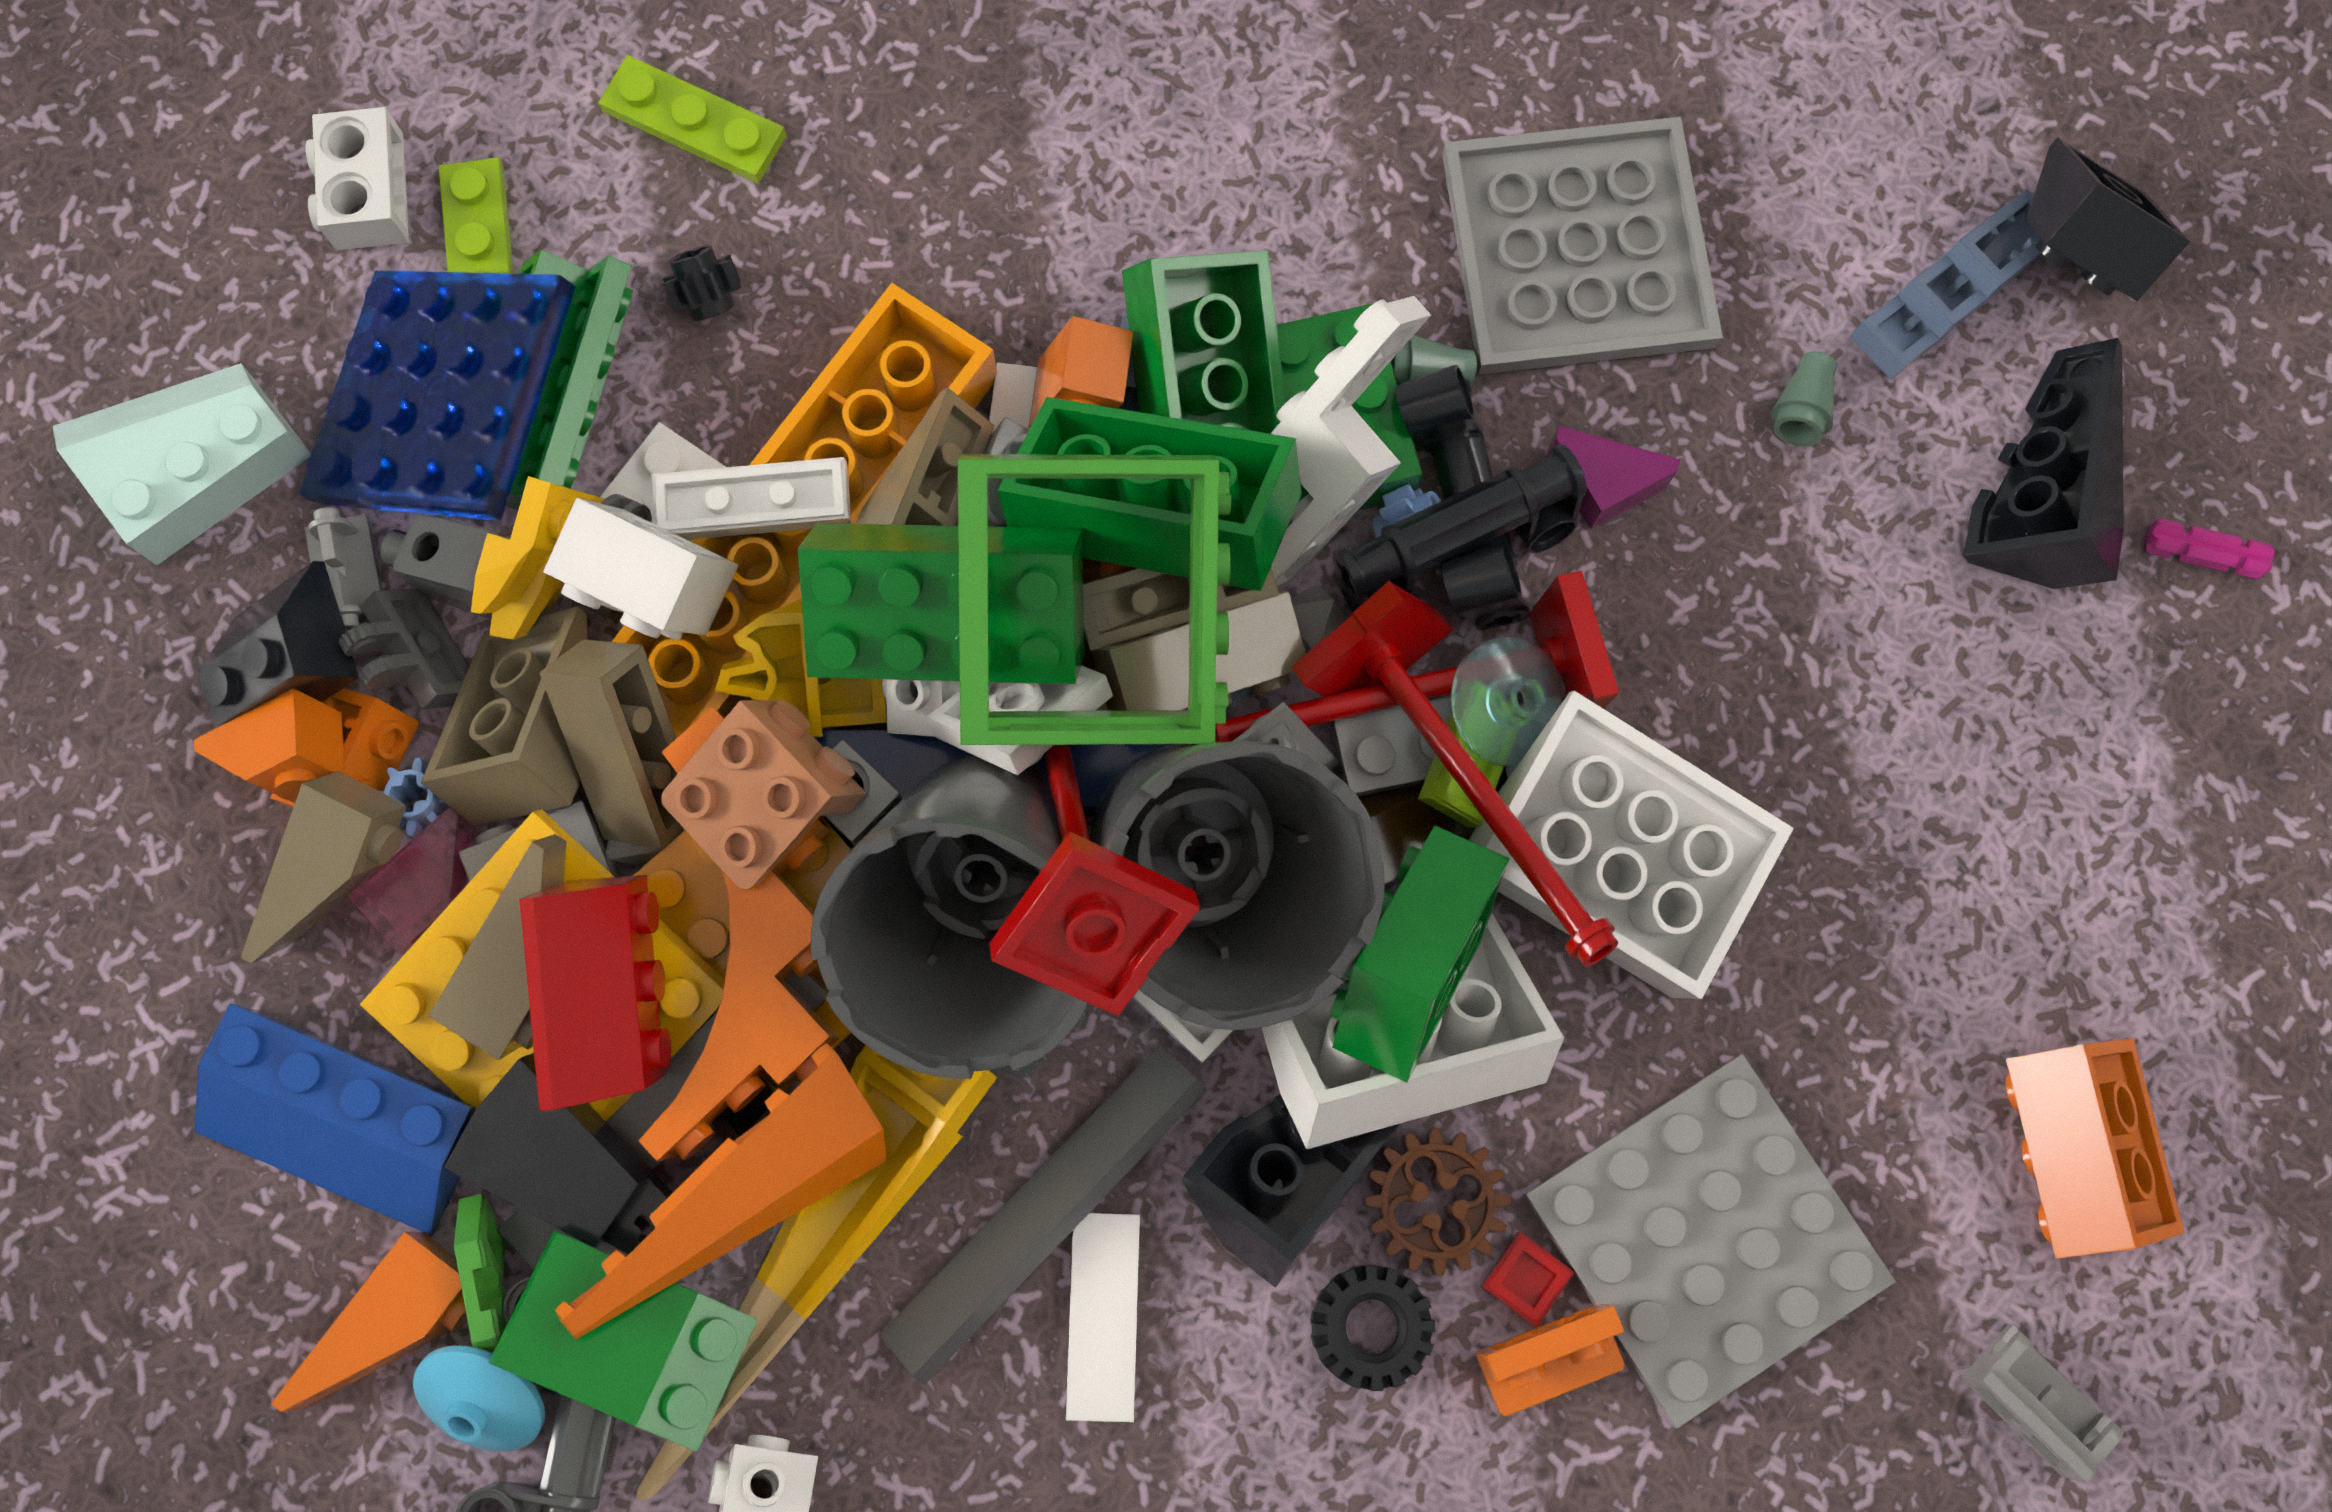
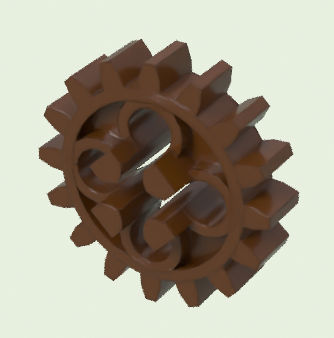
M1439 1128L1428 1130L1425 1145H1420L1412 1132L1402 1136L1405 1153L1400 1155L1389 1147L1384 1148L1380 1153L1384 1162L1389 1166L1386 1172L1379 1170L1368 1171L1366 1178L1379 1186L1378 1195L1363 1198V1206L1378 1209L1380 1218L1373 1221L1368 1226V1230L1370 1233L1387 1231L1391 1238L1386 1243L1382 1252L1386 1256H1392L1402 1249L1407 1251L1406 1269L1410 1271H1416L1424 1258L1429 1259L1432 1274L1436 1276H1444L1447 1259L1452 1258L1460 1271L1471 1269V1261L1468 1251L1473 1249L1483 1256H1489L1493 1249L1485 1239L1486 1233L1488 1231L1498 1233L1506 1231L1507 1225L1494 1217L1495 1208L1511 1204L1510 1197L1494 1194L1493 1185L1505 1177L1503 1169L1486 1172L1482 1164L1487 1159L1490 1151L1486 1147L1479 1148L1471 1154L1464 1151L1467 1134L1462 1132L1456 1133L1450 1140L1449 1145L1443 1144ZM1417 1158H1425L1432 1164L1434 1172L1431 1183L1437 1191L1456 1187L1459 1178L1463 1175L1472 1178L1477 1185V1194L1471 1201L1463 1199L1453 1200L1444 1206L1446 1217L1457 1223L1461 1231L1459 1241L1453 1246H1447L1441 1241L1439 1231L1443 1222L1436 1212L1417 1216L1415 1223L1409 1228L1400 1226L1395 1220L1394 1212L1398 1204L1403 1201L1412 1204L1418 1203L1429 1196L1426 1184L1415 1180L1411 1172L1412 1164Z

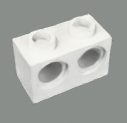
M379 107L313 114V139L306 141V157L309 168L315 176L316 194L309 195L308 211L314 229L317 232H322L336 250L409 243L404 139L401 129L387 108ZM362 149L356 156L348 158L352 152ZM365 203L364 207L361 210H359L356 213L349 214L354 207H356L359 204Z

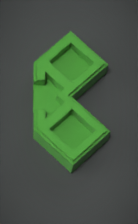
M480 1193L459 1199L454 1250L473 1347L493 1353L507 1326L503 1316V1302L506 1294L502 1287L506 1240L497 1232L500 1225L487 1197Z

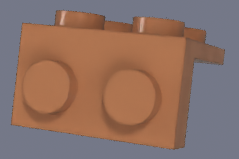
M740 700L662 793V804L734 884L741 889L758 887L820 816L851 813L867 794L852 778L855 771L851 764L835 750L823 747L807 731L810 723L804 714L784 700Z

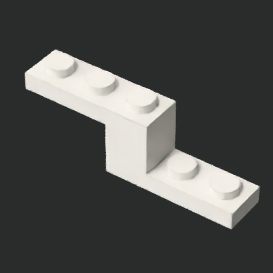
M1415 296L1389 303L1382 299L1366 309L1354 324V328L1358 331L1355 337L1346 347H1338L1329 353L1314 371L1318 376L1317 381L1307 392L1302 391L1288 400L1276 415L1280 423L1271 434L1296 438L1300 483L1309 493V495L1298 502L1291 518L1293 523L1287 528L1272 563V570L1278 590L1290 583L1401 464L1351 405L1431 316Z

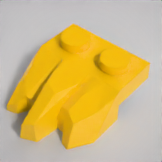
M528 476L511 538L487 533L475 575L471 612L478 614L492 613L490 636L512 640L526 636L542 611L549 609L562 595L561 591L565 583L543 571L576 498L602 503L605 498Z
M802 600L760 615L733 635L736 644L751 652L753 656L723 664L716 683L715 692L750 697L753 700H784L795 706L808 719L810 727L807 731L813 737L823 736L822 728L887 723L885 696L882 690L883 679L807 677Z

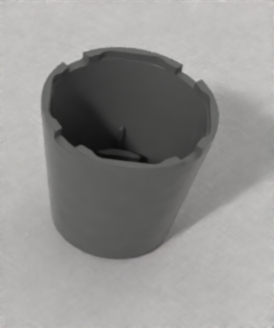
M1257 741L1171 744L1143 754L1124 767L1107 786L1096 807L1091 824V842L1196 891L1200 905L1199 911L1171 948H1167L1148 972V978L1139 988L1144 995H1147L1160 1006L1177 1014L1183 1020L1215 1029L1249 1030L1268 1027L1292 1019L1315 1007L1330 996L1344 982L1340 978L1354 962L1364 943L1369 945L1373 938L1381 914L1385 882L1383 855L1374 824L1355 792L1328 768L1303 753L1284 746ZM1200 836L1205 840V845L1196 846L1198 855L1190 859L1185 855L1186 847L1192 846L1191 840Z
M975 755L945 763L926 775L841 860L827 880L813 915L811 927L812 960L818 961L821 975L829 991L826 999L832 1010L860 1041L886 1059L920 1073L956 1079H971L974 1071L992 1070L1011 1065L1012 1071L1029 1065L1053 1050L1067 1037L1079 1021L1087 1002L993 962L989 945L995 934L1062 843L1047 772L1032 765L1019 775H1016Z

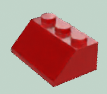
M647 875L567 880L520 898L539 1111L562 1109L644 1091L665 1076V1069L669 1067L671 1061L672 1047L669 1031L667 1028H661L658 1001L663 999L665 993V972L662 962L654 960L652 933H655L658 929L659 905L654 892H648Z

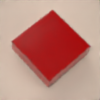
M1517 1232L1480 1287L1532 1326L1538 1327L1575 1272L1524 1234Z

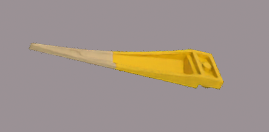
M865 1045L856 1057L850 1075L883 1127L887 1161L784 1220L755 1281L739 1309L740 1312L754 1317L758 1321L705 1437L961 1140L963 1136L958 1133L959 1129L998 1078L989 1070L974 1071L971 1079L938 1077L903 1067L886 1059ZM666 1440L639 1485L636 1499H651L693 1451Z

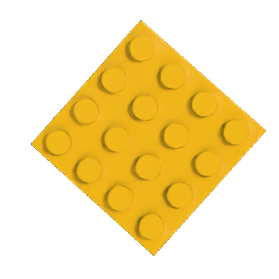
M543 809L533 811L360 1003L371 1016L461 1100L475 1107L482 1103L519 1058L534 1053L533 1046L528 1050L520 1047L502 1059L497 1060L430 1018L429 1014L533 841L554 834L567 841L564 881L614 877ZM659 919L658 929L655 933H652L654 960L662 962L665 972V993L663 999L658 1001L661 1028H667L669 1031L672 1058L718 1011L722 1001L725 979ZM635 1093L589 1102L588 1104L606 1122Z

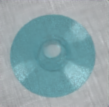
M1515 637L1495 638L1474 647L1458 666L1451 688L1452 714L1462 739L1480 758L1503 767H1517L1566 698L1562 678L1552 660L1539 647ZM1519 690L1522 693L1524 699L1523 709L1520 707L1517 700V694Z

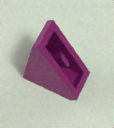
M1561 426L1558 427L1546 457H1549L1550 450L1553 447L1563 444L1577 458L1587 485V493L1582 499L1579 511L1590 529L1665 490L1678 471L1680 459Z

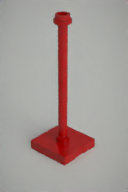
M1582 570L1557 576L1531 609L1530 619L1539 647L1411 676L1427 699L1460 692L1465 682L1477 681L1486 686L1545 672L1548 676L1558 708L1571 691H1576L1603 709L1619 694ZM1381 683L1287 706L1307 727L1396 707L1399 704L1385 685ZM1275 708L1226 719V723H1215V742L1234 741L1247 731L1255 720L1270 713Z
M1388 581L1358 607L1337 629L1322 639L1291 667L1306 688L1323 696L1383 683L1572 937L1565 946V950L1572 959H1579L1585 967L1598 963L1607 957L1619 943L1613 935L1614 926L1607 918L1596 921L1591 918L1407 672L1413 664L1453 631V629L1439 611Z
M1054 745L1044 753L1062 843L990 941L991 959L997 964L1119 1016L1148 978L1147 974L1167 948H1171L1199 911L1200 905L1195 890L1091 842L1069 745Z

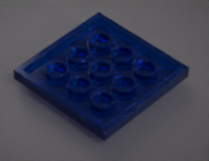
M375 270L371 284L365 293V301L354 334L347 346L346 357L333 395L327 404L326 415L316 445L308 460L307 471L299 495L312 502L332 506L501 521L576 286L563 276L555 274Z

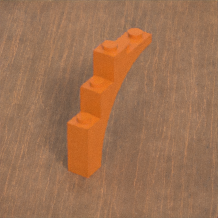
M711 706L662 751V754L677 774L726 718L714 707ZM820 818L812 824L758 887L741 889L723 872L728 891L730 949L722 1001L704 1051L677 1097L638 1140L656 1161L670 1160L676 1155H679L683 1161L687 1160L713 1137L715 1131L709 1124L725 1109L730 1107L734 1113L740 1111L764 1089L766 1084L760 1077L765 1072L778 1085H791L797 1078L802 1083L817 1068L811 1055L826 1042L831 1047L840 1039L820 1015L785 980L792 972L799 978H803L818 966V961L812 960L811 927L814 910L788 883L783 875L790 868L795 873L801 872L815 861L825 849V845L821 840L831 830Z

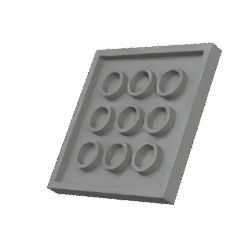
M1681 117L1445 142L1442 157L1478 375L1712 349L1719 346L1723 335Z
M1743 1054L1734 1057L1523 1194L1567 1265L1575 1272V1277L1593 1305H1614L1625 1331L1615 1335L1614 1338L1671 1426L1676 1429L1896 1282Z

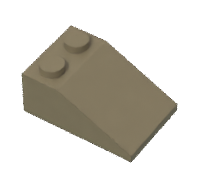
M579 606L539 616L528 634L521 638L512 640L490 636V630L484 631L421 781V784L473 826L529 815L533 811L541 809L547 811L570 806L573 797L579 789V774L539 673L581 640H587V614Z

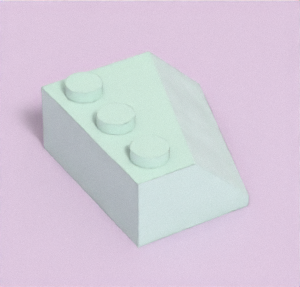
M242 363L53 426L57 451L128 546L156 565H159L312 456Z

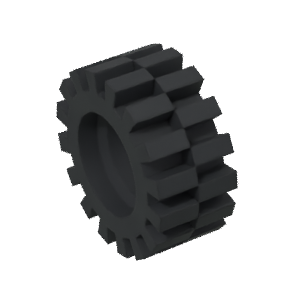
M1377 1265L1353 1267L1333 1277L1328 1285L1321 1289L1318 1294L1310 1319L1313 1347H1315L1319 1355L1318 1358L1325 1368L1346 1384L1370 1391H1384V1388L1389 1387L1397 1388L1405 1384V1380L1412 1374L1417 1375L1424 1367L1421 1365L1426 1355L1430 1356L1434 1344H1431L1432 1332H1436L1435 1320L1431 1319L1429 1311L1432 1307L1428 1298L1419 1291V1286L1411 1278L1400 1274V1271ZM1366 1300L1383 1302L1393 1311L1397 1320V1335L1394 1342L1388 1349L1378 1354L1361 1353L1353 1347L1346 1333V1321L1350 1311L1357 1304Z

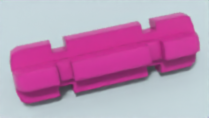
M2157 519L2153 524H2150L2145 535V551L2151 555L2169 559L2173 553L2178 555V561L2224 572H2228L2229 568L2233 567L2236 568L2237 575L2254 579L2268 574L2273 566L2275 550L2269 543L2248 539L2247 543L2243 544L2239 536L2190 525L2187 531L2183 530L2182 523L2166 519Z

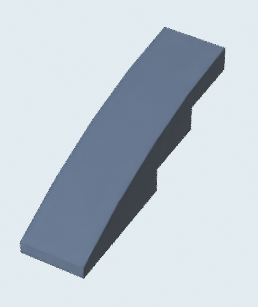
M2028 189L1962 237L1946 255L1911 280L1896 297L1861 322L1849 337L1891 380L1930 350L2043 255L2035 247L2040 241V237L2026 221L2034 197Z

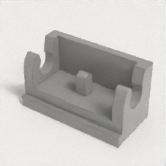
M2008 1324L1960 1378L2058 1474L2064 1478L2087 1483L2096 1473L2094 1470L2120 1442L2124 1431L2105 1414L2100 1413L2030 1345L2031 1341L2014 1325Z

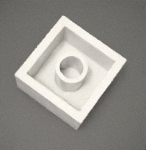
M576 498L543 572L564 582L561 593L578 603L594 609H599L602 605L618 612L624 611L620 622L629 628L654 638H658L662 634L675 640H681L683 633L707 635L738 564L629 511Z

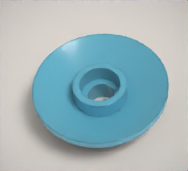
M461 1345L445 1346L427 1354L415 1371L413 1389L419 1406L439 1429L464 1444L493 1452L519 1450L535 1440L544 1424L545 1408L540 1393L531 1381L488 1363L493 1353L476 1347Z

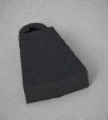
M534 1053L519 1058L476 1108L444 1166L449 1171L589 1246L595 1247L604 1241L627 1254H630L647 1237L646 1234L649 1232L651 1225L644 1219V1216L650 1218L649 1216L673 1193L588 1103L557 1110L539 1111Z

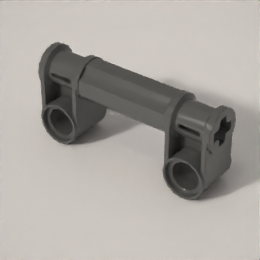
M530 1277L516 1282L508 1290L503 1302V1316L506 1324H508ZM560 1395L540 1487L508 1481L493 1482L469 1493L459 1503L455 1512H479L486 1498L500 1501L505 1506L507 1512H590L597 1509L616 1418L564 1395Z

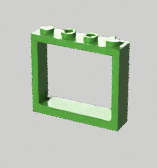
M959 454L960 745L1204 744L1215 742V723H1226V707H1228L1227 683L1216 682V655H1227L1229 650L1228 613H1217V585H1229L1230 547L1229 543H1218V515H1229L1231 510V495L1229 494L1230 472H1219V460L1213 455ZM987 478L1191 479L1188 710L989 711Z

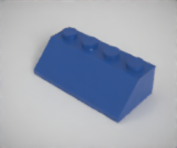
M230 1003L198 1065L194 1132L433 1236L461 1176L449 1171L444 1166L477 1107L465 1103L457 1096L263 1012Z

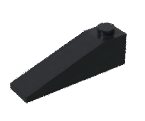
M2118 338L2055 352L2025 408L2034 421L2031 430L2021 440L2019 445L2006 443L1998 457L2000 462L2010 467L1998 491L1995 494L1993 490L1981 489L1972 505L1963 555L1968 563L2052 589L2117 580L2124 531L2122 344Z
M1281 1094L1274 1097L1271 1103L1248 1117L1243 1118L1242 1116L1223 1127L1184 1174L1181 1181L1221 1244L1276 1288L1400 1124L1306 1149Z

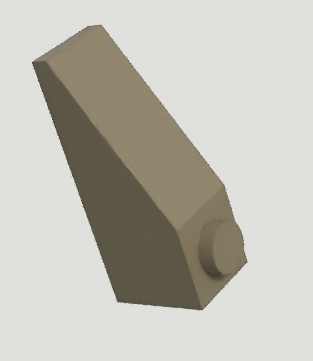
M946 388L941 391L862 508L856 524L955 526L958 520L959 454H984L995 425L951 389Z
M1272 566L1261 591L1229 585H1217V613L1278 596L1279 592ZM1125 567L1083 582L1084 632L1090 651L1189 622L1190 578Z
M340 771L302 783L240 958L252 964L285 949L383 864H386L400 846L403 834L402 830L399 829V825L407 805Z
M556 834L533 841L429 1014L430 1018L497 1060L502 1059L520 1047L528 1050L533 1046L519 899L564 882L567 841Z

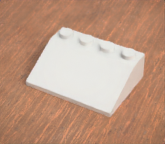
M1576 691L1569 692L1498 792L1594 921L1607 918L1614 926L1613 935L1619 943L1606 958L1671 998H1703L1794 829ZM1483 820L1481 827H1476L1469 841L1510 858L1499 892L1569 935L1485 820Z
M1491 913L1483 940L1407 1083L1332 1048L1339 1020L1330 1017V1012L1343 983L1321 1003L1303 1014L1285 1022L1262 1027L1280 1094L1306 1149L1544 1084L1548 1080L1564 1040V1036L1493 913ZM1342 976L1340 979L1345 982L1347 978Z

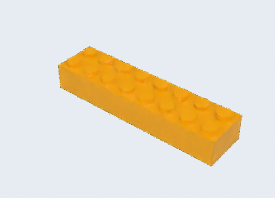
M891 283L750 465L845 457L848 465L851 524H856L862 508L941 391L949 388L974 409L978 406L994 385L995 376L997 375L994 351L894 283ZM811 529L691 539V542L738 564L707 635L683 633L681 640H675L660 634L658 638H654L624 625L611 641L643 645L676 738L711 706L726 717L740 700H753L750 697L714 691L722 665L753 656L751 652L736 644L733 637L735 633L760 615L801 600L798 548Z

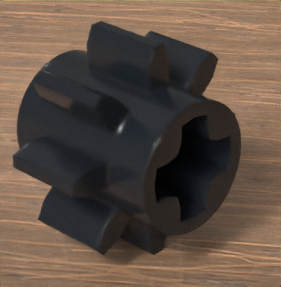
M705 245L682 252L668 261L673 274L662 278L664 281L662 285L674 312L687 307L692 320L700 321L720 315L734 307L735 303L730 292L740 289L741 281L731 255L717 259L712 246Z

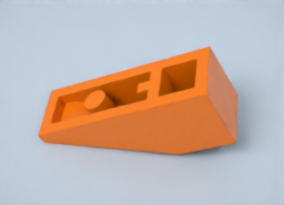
M404 1231L275 1397L271 1405L280 1412L305 1408L443 1336L447 1329L452 1333L459 1331L468 1320L456 1257L426 1233Z

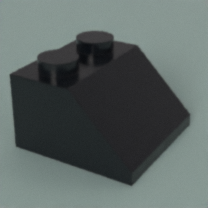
M2059 137L2049 146L2026 219L2040 237V241L2035 247L2045 257L2060 267L2065 268L2070 261H2073L2084 268V271L2081 273L2082 277L2102 293L2110 296L2118 289L2138 301L2191 241L2145 192Z
M312 561L238 614L199 668L198 673L202 683V693L208 704L214 728L233 720L292 688L323 702L359 678L354 658L352 656L348 657L347 654L345 655L338 643L342 637L341 635L346 632L324 561Z

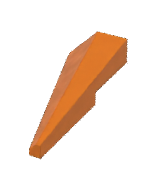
M827 1042L811 1055L817 1068L790 1095L778 1088L765 1101L771 1114L735 1141L728 1138L649 1216L655 1229L628 1256L615 1250L601 1264L607 1275L570 1304L563 1301L555 1309L559 1321L575 1340L887 1161L883 1127L839 1055Z

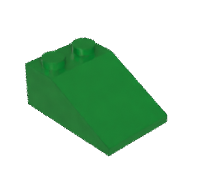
M553 1231L488 1363L654 1435L698 1452L758 1319L699 1292L674 1283L575 1340L559 1321L555 1309L563 1301L570 1304L607 1275L601 1264L610 1254Z

